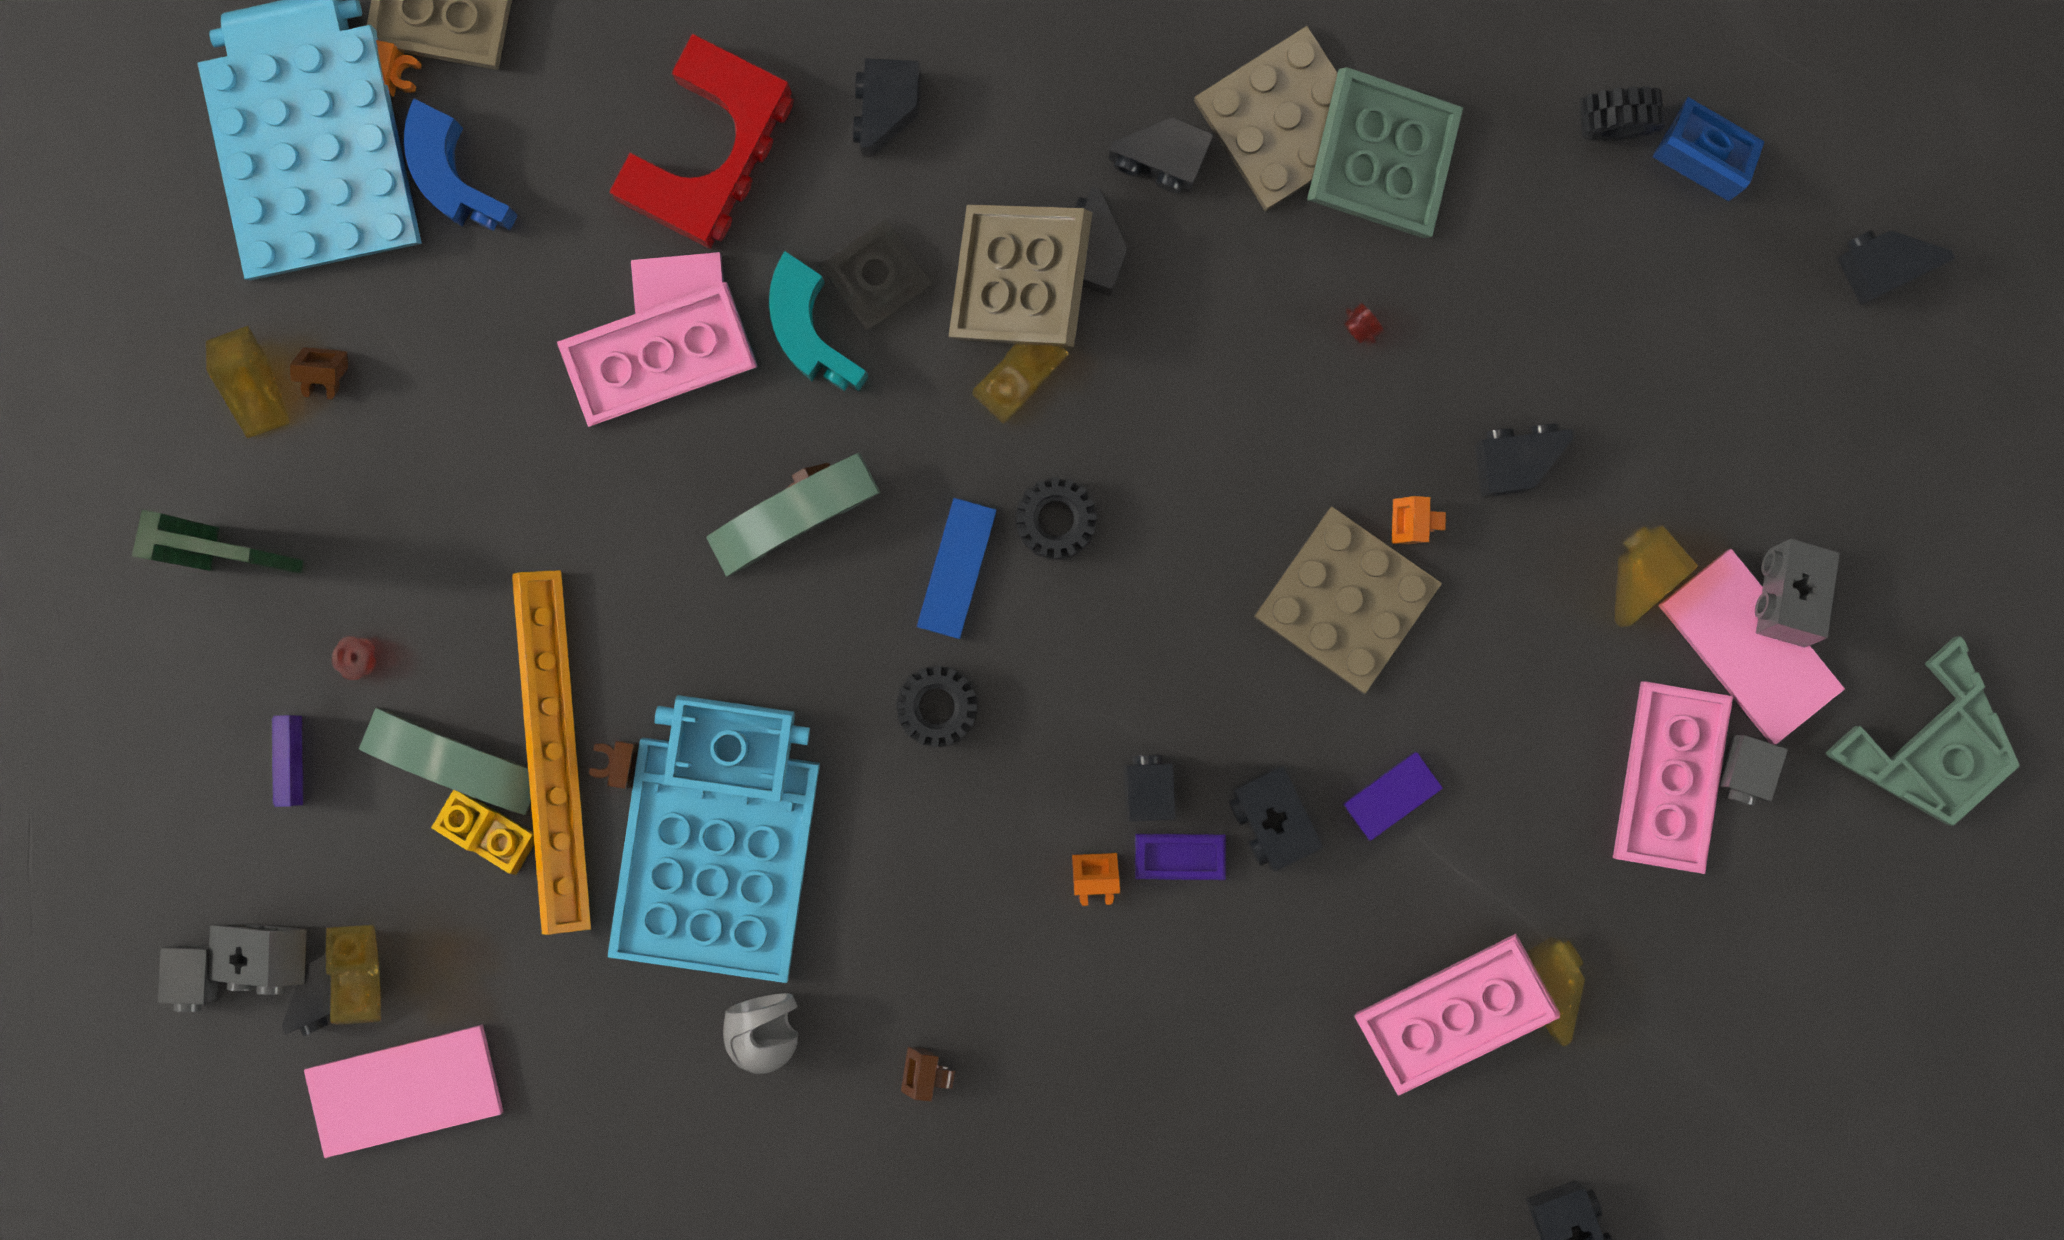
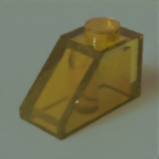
M247 325L206 340V371L247 439L289 424V417L269 361L249 326Z
M1663 525L1652 528L1650 531L1644 526L1624 542L1628 550L1618 558L1615 622L1620 627L1631 626L1698 567Z
M1550 937L1529 950L1527 954L1561 1014L1560 1018L1544 1026L1554 1042L1565 1047L1572 1042L1585 978L1578 967L1584 963L1569 941L1563 944L1561 940Z

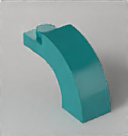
M784 251L775 268L769 293L770 318L778 342L793 365L809 380L813 381L823 367L826 369L823 377L843 391L848 386H851L859 392L868 379L867 372L824 343L816 334L814 328L813 308L818 294L825 285L823 277Z

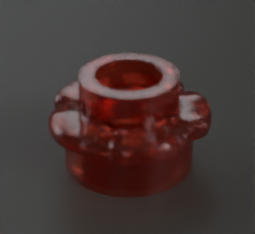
M1360 303L1352 311L1349 308L1346 309L1349 319L1343 324L1348 332L1359 344L1366 339L1375 344L1377 342L1375 337L1384 331L1377 318L1363 303Z
M344 637L338 642L332 653L333 667L341 673L342 677L348 680H358L361 678V675H368L374 670L376 665V658L373 657L375 648L366 638ZM354 653L358 655L356 662L351 661V655Z

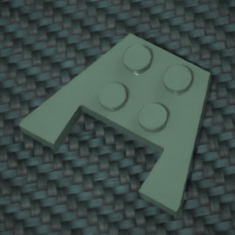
M1961 636L1953 637L1924 663L1950 691L1955 700L1891 758L1884 753L1861 726H1854L1825 752L1834 761L1950 826H1954L2020 766L1997 713H1993L1983 691L1985 685L1979 672H1975L1967 654L1969 649Z

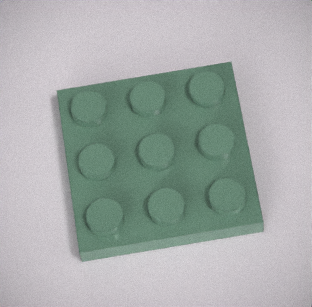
M1348 67L1339 69L1307 200L1421 238L1432 237L1463 107Z

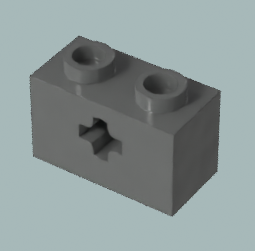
M1788 539L1770 548L1763 559L1761 567L1764 582L1762 594L1759 596L1755 606V615L1758 618L1756 634L1804 648L1827 639L1840 553L1795 539Z
M250 923L210 925L208 980L227 982V990L251 991L255 990V986H257L256 994L263 995L285 994V986L303 985L305 983L307 929Z

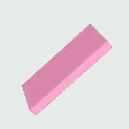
M727 282L557 342L588 427L758 367Z
M1729 549L1658 606L1729 694L1733 696V699L1770 744L1776 745L1845 688L1811 646L1804 648L1756 634L1758 618L1755 615V606L1759 596L1762 594L1763 587L1735 552Z
M1645 681L1640 683L1613 853L1614 859L1705 874L1733 696Z
M1514 934L1357 1012L1354 1017L1399 1096L1560 1018L1561 1014L1517 934Z
M483 1024L304 1069L324 1158L501 1115L504 1112Z

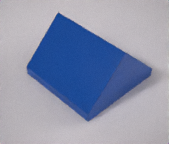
M1687 97L1652 157L1729 202L1750 184L1765 141Z

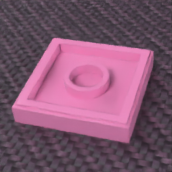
M720 252L631 260L635 314L724 282L722 255Z

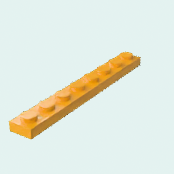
M561 570L518 572L512 574L541 930L542 934L545 935L590 930L591 921Z

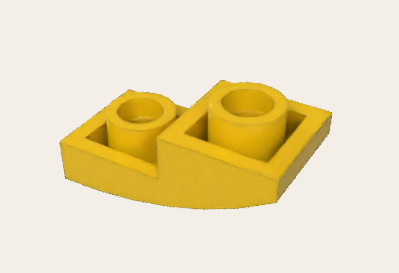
M455 790L450 794L431 827L465 850L474 851L502 870L513 875H517L534 846V833L473 797Z

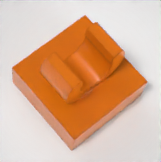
M376 40L384 84L388 85L390 96L394 97L396 87L405 93L415 92L416 86L410 81L402 80L401 74L404 69L409 67L421 70L422 64L413 56L401 53L395 44Z
M1410 496L1393 499L1392 544L1408 545L1429 542L1430 532L1446 530V512L1430 511L1431 497Z
M1117 853L1072 855L1074 895H1079L1082 906H1088V895L1105 894L1106 905H1111L1114 901V894L1120 893Z

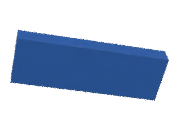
M953 498L917 623L918 628L956 639L961 638L997 513L996 509Z

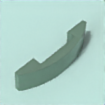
M856 453L761 502L715 530L706 538L726 577L767 556L768 552L828 519L853 509L881 492L861 454Z
M375 708L359 750L447 788L510 811L527 815L531 806L528 767L503 757L494 756L421 727L418 723L380 708Z

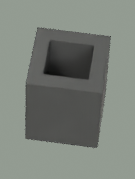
M1732 735L1721 770L1719 787L1730 790L1728 799L1746 805L1755 806L1756 800L1772 801L1788 749L1746 735Z
M174 944L161 948L158 1003L173 1004V1011L199 1012L202 1011V1005L218 999V981L208 980V945Z

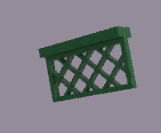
M141 511L132 557L210 571L213 556L301 573L303 560L217 542L218 527L161 513Z

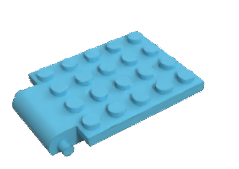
M359 0L275 1L225 12L221 15V28L209 31L212 45L215 48L225 46L227 56L198 62V68L244 279L246 280L260 279L422 244L388 85L384 84L376 43V40H378L376 29L372 25L349 29L347 19L362 16Z
M683 695L676 696L674 708L657 706L655 724L671 726L670 739L665 741L642 737L639 742L607 957L782 983L788 982L820 769L819 762L789 758L791 743L808 745L810 727L794 725V711Z

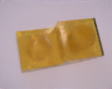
M1015 344L1006 353L1004 359L973 389L972 395L1004 424L1058 368L1069 353L1062 346Z
M373 925L326 928V974L331 976L330 1022L334 1025L381 1022L380 975L375 927Z

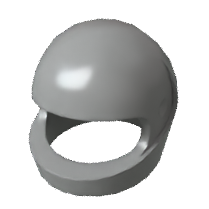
M780 993L749 999L735 1004L725 1011L723 1027L724 1047L732 1061L739 1068L754 1074H765L780 1069L791 1059L798 1044V1032L791 1027L787 1016L788 1012L798 1007L792 994Z

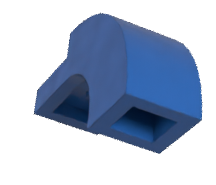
M413 99L405 122L404 149L408 168L420 191L439 211L462 227L471 211L470 219L492 231L495 230L497 225L510 231L518 215L508 205L464 184L458 175L455 165V147L463 127L454 118Z

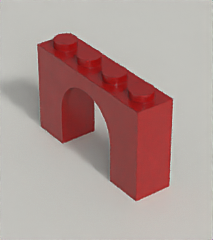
M692 34L672 71V75L678 85L716 103L732 116L735 123L736 137L731 154L718 169L710 174L686 178L671 174L629 153L609 193L617 202L711 249L715 240L721 242L726 236L732 223V217L728 215L736 200L742 202L747 196L753 182V178L749 177L756 161L763 163L768 156L773 144V138L769 136L777 121L782 124L785 122L793 107L794 99L790 98L792 92L787 81Z

